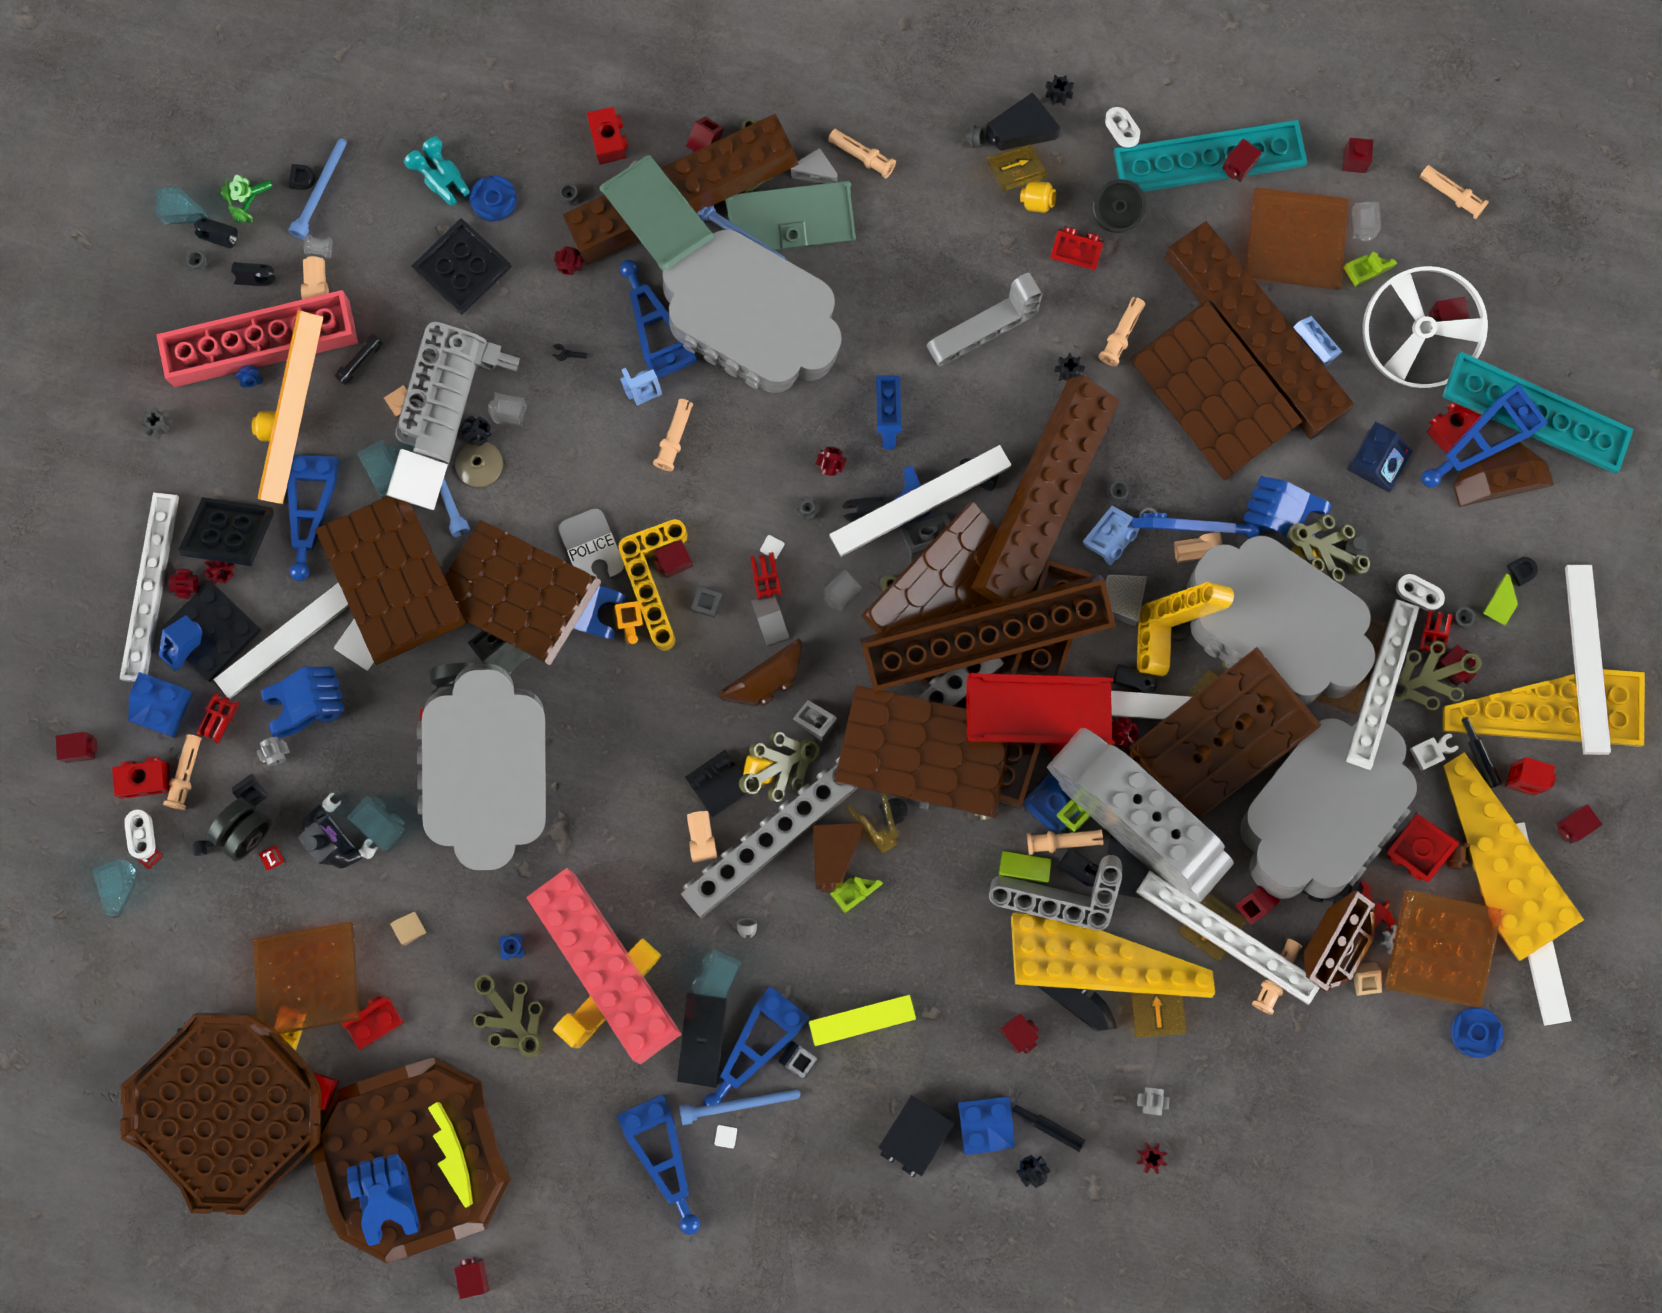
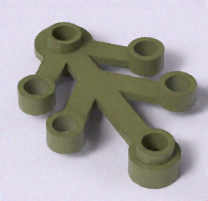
M1325 515L1319 518L1318 522L1309 526H1305L1302 523L1292 525L1287 532L1288 542L1292 546L1301 549L1308 563L1313 566L1316 563L1318 570L1321 572L1325 568L1328 573L1327 576L1337 583L1344 580L1345 573L1341 568H1336L1331 556L1346 563L1349 572L1355 576L1368 571L1370 561L1366 556L1360 554L1354 556L1332 545L1341 540L1347 541L1355 536L1353 526L1347 524L1340 527L1337 532L1318 539L1312 535L1320 530L1328 531L1335 526V520L1331 515ZM1311 547L1317 550L1320 558H1315Z
M1437 640L1430 645L1431 652L1420 676L1410 679L1415 665L1420 663L1422 659L1421 653L1416 649H1412L1406 655L1407 661L1397 682V685L1401 684L1404 686V691L1402 693L1395 691L1393 700L1404 701L1409 698L1425 705L1429 710L1438 709L1440 699L1436 695L1426 696L1414 690L1415 688L1425 686L1449 696L1454 702H1459L1464 697L1463 689L1459 686L1451 687L1437 680L1462 671L1475 673L1481 668V658L1476 653H1466L1461 661L1433 671L1440 655L1444 654L1446 649L1445 644ZM1441 644L1443 650L1437 653L1433 650V646ZM1411 653H1417L1419 655V659L1417 661H1411L1409 659V655ZM1468 658H1474L1476 664L1470 667L1466 664ZM1453 690H1459L1461 696L1454 698L1451 693ZM1429 699H1436L1437 705L1430 707L1427 703Z
M783 732L771 733L769 741L772 746H785L795 751L788 756L766 748L763 743H753L750 746V754L753 757H764L775 763L756 774L743 775L739 781L741 791L746 794H756L761 789L763 781L778 773L775 787L770 788L768 791V798L771 801L781 802L784 799L786 784L790 790L799 791L804 786V777L808 764L813 762L820 753L819 745L815 740L804 738L799 742L786 737ZM777 735L780 737L779 743L776 742ZM758 746L760 747L759 754L756 753V748ZM806 746L808 747V753H807V754H805V748H806ZM798 762L795 776H791L788 779L792 765ZM796 779L798 781L797 787L794 786V781ZM747 780L750 781V785L748 788L746 787ZM775 791H778L779 794L777 798L774 796Z
M489 975L479 976L474 983L476 992L481 995H487L503 1018L488 1017L484 1013H478L473 1018L474 1026L477 1028L495 1027L512 1029L518 1036V1038H506L499 1033H493L488 1037L489 1046L492 1048H518L520 1053L528 1058L539 1055L543 1049V1040L537 1033L539 1019L544 1012L543 1004L537 1001L529 1004L528 1012L530 1019L528 1030L526 1031L521 1024L524 999L529 992V986L525 982L514 984L513 993L515 995L511 1011L496 991L494 978ZM486 980L490 982L488 990L482 988V983ZM521 984L525 987L523 994L517 992V987ZM535 1004L540 1006V1012L537 1014L532 1012V1006ZM479 1016L485 1018V1023L482 1026L477 1024ZM494 1036L500 1038V1043L497 1046L492 1044ZM529 1040L535 1042V1047L532 1050L527 1048Z

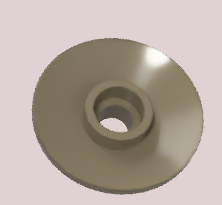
M488 442L481 446L477 443L474 445L467 444L458 453L455 468L457 475L465 484L475 488H482L491 485L499 478L503 469V459L499 450ZM479 458L482 460L480 465H474L475 459Z

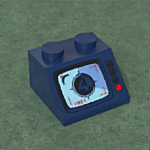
M1375 421L1368 430L1347 470L1390 493L1413 451L1397 432Z

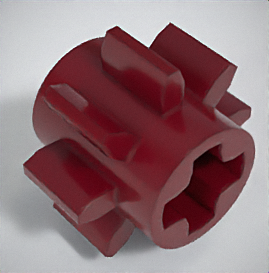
M564 246L561 251H556L553 262L558 266L557 270L560 273L574 275V272L577 270L581 271L584 260L581 259L582 256H580L579 250Z
M828 446L825 448V451L820 450L815 465L820 466L819 471L822 474L836 476L837 472L842 473L847 458L842 457L843 452L839 448Z
M212 560L204 562L207 569L203 573L213 584L217 582L225 584L231 577H234L231 569L235 567V564Z
M177 569V574L170 575L169 590L170 592H175V596L182 599H190V593H197L199 581L197 575H193V571Z
M1118 717L1117 722L1112 721V741H1115L1117 747L1128 748L1129 743H1134L1138 738V727L1134 724L1135 721L1129 720L1128 717Z
M1145 1142V1149L1143 1151L1136 1150L1140 1154V1160L1136 1161V1164H1144L1145 1173H1148L1150 1168H1153V1171L1159 1174L1158 1167L1160 1165L1167 1166L1163 1162V1156H1166L1168 1153L1158 1150L1160 1147L1159 1143L1154 1144V1147L1150 1148V1145ZM1148 1152L1157 1154V1158L1154 1159L1155 1164L1146 1162V1158L1149 1157Z

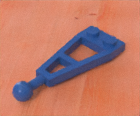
M633 260L624 261L621 264L620 272L625 278L630 280L633 290H630V296L643 357L649 371L653 369L657 379L697 363L694 353L686 350L683 347L684 344L680 341L650 354L644 327L663 319L670 328L669 313L647 284H641L638 278V264ZM646 296L657 311L642 317L638 298Z
M1516 384L1498 397L1445 454L1448 459L1436 469H1427L1423 472L1421 481L1426 487L1434 488L1440 484L1441 477L1451 469L1455 468L1456 471H1460L1530 437L1548 422L1520 384ZM1503 406L1521 432L1489 446L1479 433V430ZM1473 438L1482 451L1459 461L1456 455Z
M296 454L293 456L287 486L292 547L298 549L296 563L291 566L290 575L296 581L305 580L310 573L309 567L306 565L307 550H314L318 538L315 529L323 524L337 482L339 459L337 457ZM296 480L326 482L317 511L298 510ZM299 519L313 520L307 540H300Z
M1141 513V518H1132V528L1237 533L1245 534L1249 539L1261 536L1263 532L1261 526L1249 523L1236 524L1167 518L1166 513Z
M770 986L754 1006L720 1076L724 1081L715 1093L705 1096L703 1106H715L722 1103V1099L732 1086L735 1089L739 1088L795 1038L810 1017ZM760 1012L764 1013L788 1032L762 1057L745 1044ZM742 1051L754 1060L755 1063L738 1079H735L730 1075V1072Z
M663 1094L616 1116L626 1140L670 1205L676 1203L682 1218L680 1220L681 1231L687 1235H693L699 1230L700 1221L696 1215L691 1214L685 1200L690 1195L675 1121ZM666 1122L673 1158L654 1166L635 1136ZM673 1166L676 1167L680 1192L672 1194L659 1174Z

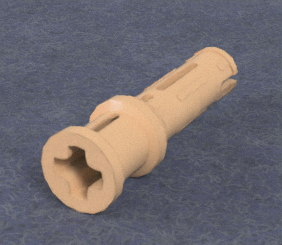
M836 128L829 135L828 142L863 161L866 168H873L881 173L885 179L892 173L896 164V160L893 158L888 159L881 155L879 150L865 147Z
M1430 165L1424 169L1419 177L1454 200L1458 208L1462 207L1473 214L1474 219L1479 217L1489 201H1483L1474 195L1470 188L1464 189Z
M1132 297L1117 329L1109 335L1105 350L1100 352L1098 356L1103 363L1109 366H1117L1119 364L1118 358L1128 346V336L1145 307V302L1142 299Z
M686 399L678 400L667 436L660 442V452L657 459L653 461L654 466L665 471L674 470L673 462L676 454L681 450L679 442L693 407V403L689 402L687 404L688 400Z
M190 734L185 736L186 739L175 778L169 781L170 791L167 800L163 802L164 806L179 810L186 809L184 803L188 790L192 788L189 781L200 741L202 740L201 737Z
M1102 829L1055 834L1052 831H1048L1047 834L1038 835L1027 833L1029 855H1033L1034 852L1041 851L1054 853L1056 849L1103 845Z
M1287 939L1280 955L1294 963L1302 945L1294 940ZM1268 979L1262 982L1261 986L1263 988L1257 1000L1252 1002V1005L1262 1012L1273 1015V1007L1278 997L1282 996L1283 988Z

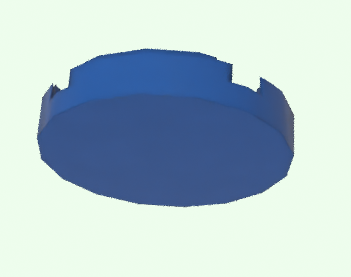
M492 175L482 178L474 184L470 192V202L475 214L482 220L496 222L509 217L514 211L517 196L512 184L507 179Z
M1471 1007L1461 1011L1454 1018L1451 1025V1038L1455 1047L1462 1054L1471 1058H1485L1500 1048L1503 1041L1502 1024L1493 1012L1485 1008Z

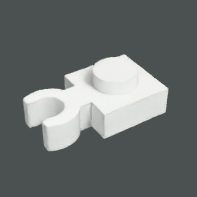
M1452 734L1442 736L1438 743L1433 737L1410 748L1421 771L1445 760L1443 753L1450 754L1459 748L1458 745L1452 748L1447 747L1446 740L1451 738Z

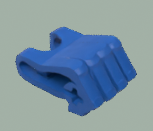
M1261 476L1258 480V486L1261 488L1255 487L1252 491V497L1256 500H1249L1247 509L1251 512H1246L1244 522L1261 526L1264 531L1274 530L1287 539V532L1292 525L1296 523L1305 525V518L1309 513L1313 512L1323 515L1329 513L1332 506L1328 501L1310 494L1287 481Z
M599 585L575 624L574 629L599 637L614 639L615 631L602 623L598 616L599 608L609 603H624L627 596Z
M304 667L284 680L261 691L262 700L269 705L283 704V712L280 717L269 724L273 737L283 738L296 734L315 720L330 723L340 718V715L344 712V706L340 702L342 700V693L338 689L339 681L337 678H333L335 676L333 667Z
M398 1154L388 1156L387 1161L383 1156L373 1159L374 1165L370 1160L360 1163V1169L358 1166L347 1168L351 1199L359 1197L362 1211V1230L369 1246L380 1244L382 1239L381 1225L386 1220L391 1219L402 1225L407 1235L418 1233L419 1219L407 1167Z

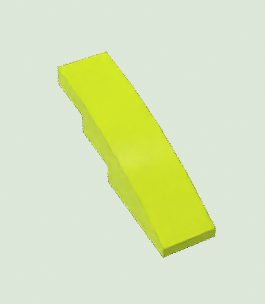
M907 995L809 1021L814 1045L818 1046L916 1020L911 997Z
M436 1102L428 1108L441 1128V1131L433 1135L446 1156L438 1165L464 1207L467 1208L473 1204L470 1177L463 1150L440 1102Z

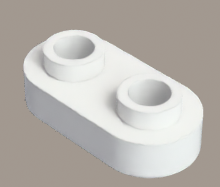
M1121 107L1109 109L1106 113L1105 124L1117 143L1123 147L1137 145L1140 139V129L1128 111Z
M1404 575L1396 584V592L1401 598L1426 611L1437 610L1445 601L1444 593L1439 587L1416 575ZM1406 584L1411 586V592L1405 590L1404 586ZM1431 596L1434 600L1433 603H1429L1426 597Z
M133 810L125 818L128 851L135 858L147 859L153 855L156 848L152 818L142 810ZM142 819L143 825L137 827V822ZM146 843V849L141 851L140 846Z

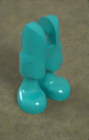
M437 136L429 138L422 147L423 153L437 167L436 170L429 166L425 157L418 150L410 152L405 157V166L410 170L419 171L425 175V184L448 205L453 206L457 204L456 199L448 190L452 185L456 187L463 197L470 193L467 185L461 178L459 169H457L452 161L443 159L441 154L442 141Z

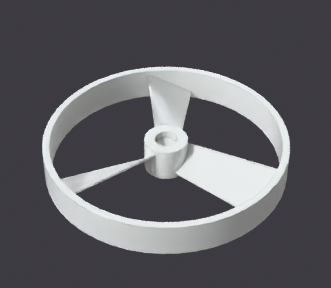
M1426 266L1409 269L1393 276L1375 292L1364 314L1362 334L1365 349L1370 360L1384 376L1403 386L1431 388L1447 384L1448 378L1432 384H1415L1404 381L1424 340L1433 335H1440L1478 342L1472 357L1478 359L1487 338L1488 320L1482 298L1472 284L1461 275L1448 269ZM1430 271L1455 279L1473 297L1480 318L1436 322L1431 317H1425L1411 273ZM1391 284L1415 319V322L1412 326L1413 334L1383 367L1371 347L1369 320L1379 295Z

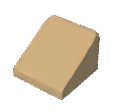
M415 911L390 923L401 945L404 946L427 933Z
M1376 962L1360 964L1353 976L1356 995L1382 993V975Z

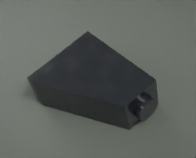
M1032 92L987 123L986 137L991 145H996L1002 151L1056 140L1059 137L1061 127Z

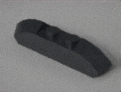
M1037 986L1095 1031L1117 1029L1109 1006L1095 991L1088 998L1085 996L1087 994L1085 989Z

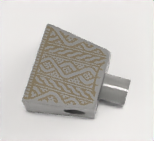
M1107 575L1105 582L1114 619L1136 626L1139 620L1147 580L1146 576Z

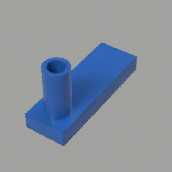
M876 376L877 433H882V447L886 450H892L896 447V433H902L900 376Z

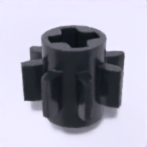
M1054 75L1053 82L1047 81L1046 83L1048 90L1045 97H1050L1053 105L1055 103L1065 105L1066 98L1072 99L1073 97L1071 90L1074 83H1069L1066 75L1064 77Z
M1069 353L1065 359L1059 357L1058 363L1060 365L1055 366L1054 372H1060L1059 381L1063 379L1067 381L1070 378L1081 376L1079 372H1083L1085 366L1080 365V356L1075 358ZM1066 366H1071L1073 372H1069Z
M470 416L465 420V424L461 426L463 439L471 445L477 443L481 446L491 436L490 424L481 416L476 419Z
M1032 1155L1020 1161V1169L1016 1171L1025 1187L1031 1184L1035 1188L1047 1182V1173L1051 1172L1042 1156L1036 1159Z

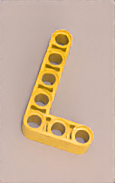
M676 519L623 538L618 546L652 641L656 648L661 651H668L674 646L675 636L646 558L656 555L655 551L676 541L682 540L683 544L686 542L688 535L685 525ZM673 529H681L682 533L680 536L675 538L670 536V532ZM651 537L659 538V542L655 546L648 545L647 541ZM627 546H636V551L633 554L624 553ZM643 567L645 569L643 575L638 577L633 575L635 568ZM651 589L653 594L650 598L645 599L641 597L642 591ZM659 611L661 612V617L657 621H652L649 619L651 612ZM660 634H669V640L666 643H659L657 638Z
M1205 582L1144 604L1141 607L1138 620V670L1142 673L1165 676L1170 668L1171 627L1227 609L1233 602V589L1229 586Z
M644 938L628 953L643 976L649 972L662 956ZM589 996L574 1014L567 1013L556 1024L553 1031L571 1048H580L606 1019L592 997Z

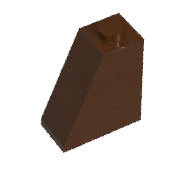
M863 823L813 825L816 890L821 889L823 893L835 892L836 888L842 887L863 836Z

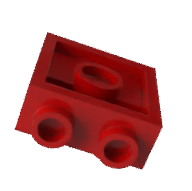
M1416 812L1405 828L1400 830L1386 848V853L1389 855L1387 858L1399 867L1401 864L1409 869L1408 873L1416 880L1421 881L1423 879L1429 883L1459 845V841Z

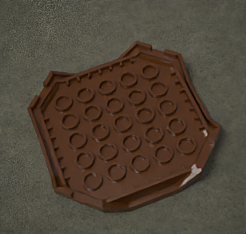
M193 1014L175 1036L146 1064L121 1084L120 1104H123V1119L120 1120V1139L144 1151L180 1188L191 1213L210 1214L211 1212H226V1214L245 1215L320 1143L321 1087L312 1069L273 1027L251 1014Z
M436 1057L405 1065L337 1090L321 1120L320 1143L312 1150L313 1166L327 1216L339 1239L385 1263L406 1258L487 1229L501 1198L504 1196L512 1180L501 1157L487 1111L483 1082ZM436 1102H440L463 1150L470 1177L473 1204L467 1208L464 1207L438 1165L446 1156L433 1135L441 1131V1128L428 1109ZM398 1154L407 1167L419 1219L418 1233L407 1235L402 1225L391 1219L386 1220L381 1225L382 1239L380 1244L369 1246L362 1230V1211L359 1197L351 1199L347 1168L358 1166L360 1169V1163L370 1160L374 1165L373 1159L383 1156L387 1161L388 1156Z

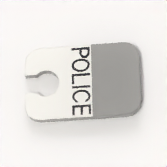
M591 509L561 522L559 533L573 566L597 577L592 572V565L596 561L602 560L608 564L607 571L610 578L622 573L624 563L607 520L601 510Z

